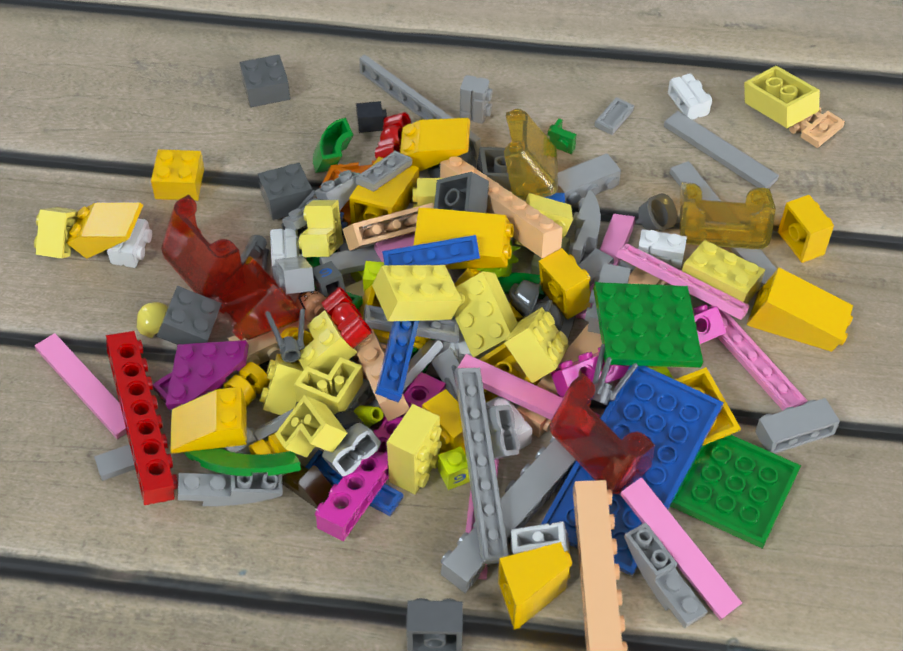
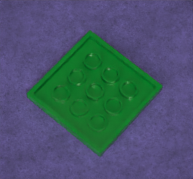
M595 282L593 290L601 341L605 345V362L608 357H611L610 365L632 366L634 363H637L638 366L701 368L703 357L688 286Z
M728 435L700 448L670 507L763 549L801 465L733 435Z

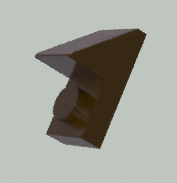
M300 464L301 470L286 473L282 476V485L317 509L319 504L325 503L329 497L332 486L315 465L307 469Z

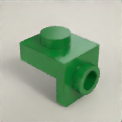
M558 118L554 125L551 124L547 136H549V146L572 154L575 150L577 134L562 129L563 120Z

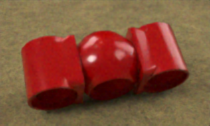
M402 112L385 117L384 130L380 134V142H378V147L375 149L376 159L378 157L385 158L394 151L400 153L402 128L412 124L408 113Z
M341 287L337 288L321 302L340 331L342 338L353 349L372 334V330L365 320L362 319V315L353 304L352 299Z

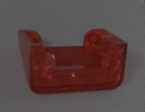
M188 194L174 204L161 246L162 254L195 293L217 301L245 285L240 252L230 240L220 239L210 244L204 238L201 230L197 227L195 217L197 204Z
M251 256L211 294L215 301L222 303L219 311L222 314L227 312L234 320L231 323L233 326L231 331L241 341L244 338L249 341L272 332L265 315L266 311L270 312L277 329L299 321L301 309L296 306L295 301L289 294H286L282 288H279L273 276Z
M582 373L570 384L551 419L550 431L553 437L596 481L606 480L607 490H611L612 494H619L651 468L655 445L647 436L640 432H631L621 440L589 408L595 394V386Z

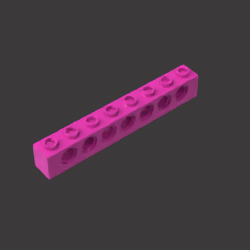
M707 304L693 308L700 344L726 333L718 306L708 307ZM592 352L583 353L578 356L579 360L572 362V360L561 362L558 365V369L550 372L559 397L572 399L589 392L599 352L594 354ZM603 358V363H602V368H601L600 376H601L603 367H604V365H605V360H604V358ZM610 365L605 382L610 383L623 377L630 366ZM579 370H581L582 373L581 379L579 378L578 374Z
M421 372L410 383L404 394L409 408L412 404L422 408V404L446 389V383ZM405 414L391 421H388L384 416L380 428L373 431L381 442L380 447L373 455L362 459L356 470L349 475L343 476L338 484L333 485L325 503H320L316 509L315 516L318 529L344 542L389 478L387 441Z

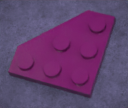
M247 340L177 345L166 400L167 408L172 410L205 395L208 391L216 390L227 381L226 377L246 366L249 349Z

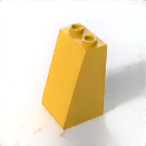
M378 157L373 165H375L384 158ZM410 166L374 192L358 185L349 197L351 224L407 210L413 197V187H417L419 167Z
M418 208L413 246L476 235L480 259L445 265L447 269L507 267L508 259L512 255L510 238L514 236V227L506 215Z
M778 267L759 289L747 325L832 352L838 345L842 346L847 339L848 333H846V329L852 322L853 316L851 312L854 305Z

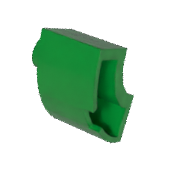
M346 118L332 122L323 132L313 153L315 173L329 171L331 165H337L342 158L341 151L347 149L354 136Z

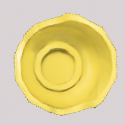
M152 302L141 307L137 314L136 326L140 334L152 338L158 333L168 308L167 305L160 302Z

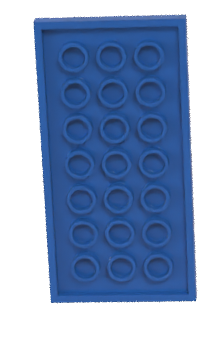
M638 366L617 393L615 400H610L540 525L563 522L568 533L569 545L578 549L573 501L575 481L606 480L607 490L612 491V505H609V514H614L615 528L611 530L612 539L616 538L617 554L613 555L614 564H619L620 571L633 577L638 566L624 536L643 523L620 493L642 477L668 510L719 415L724 402L646 366Z

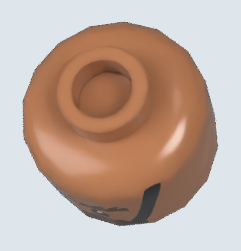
M314 288L315 291L300 292L295 302V307L299 314L302 308L305 309V319L309 322L325 310L321 302L327 297L316 288Z

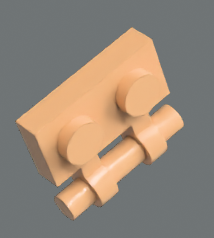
M819 107L818 112L789 127V131L792 134L802 131L801 138L818 148L843 128L845 121L830 111L821 114L822 110Z

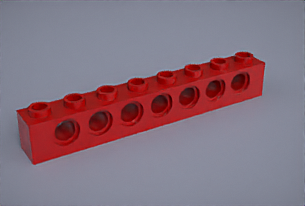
M135 331L106 335L107 354L143 504L145 506L174 500V490L178 489V480L176 474H171L170 471L173 468L171 454H166L165 451L168 448L166 434H161L160 429L163 428L162 418L160 414L156 415L155 412L158 409L156 395H151L150 393L153 390L151 376L146 377L145 372H148L146 357L141 358L143 353L141 339L137 340Z

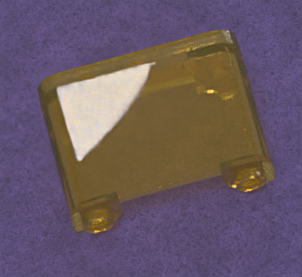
M513 109L510 112H506V121L509 126L512 142L505 148L504 157L512 193L521 200H526L529 193L541 197L555 194L558 191V155L555 145L527 112L521 109Z
M681 182L680 235L687 236V244L700 245L705 240L720 247L763 249L770 244L776 211L770 188H753L747 193L745 203L702 200L700 186L695 183Z

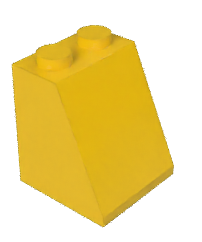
M561 542L499 558L498 585L514 629L520 628L566 590L567 580L570 579L569 567L572 566L570 553L564 551Z

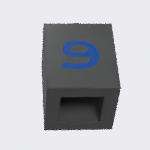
M332 261L312 268L314 288L318 289L324 296L328 297L339 287L346 292L342 274Z

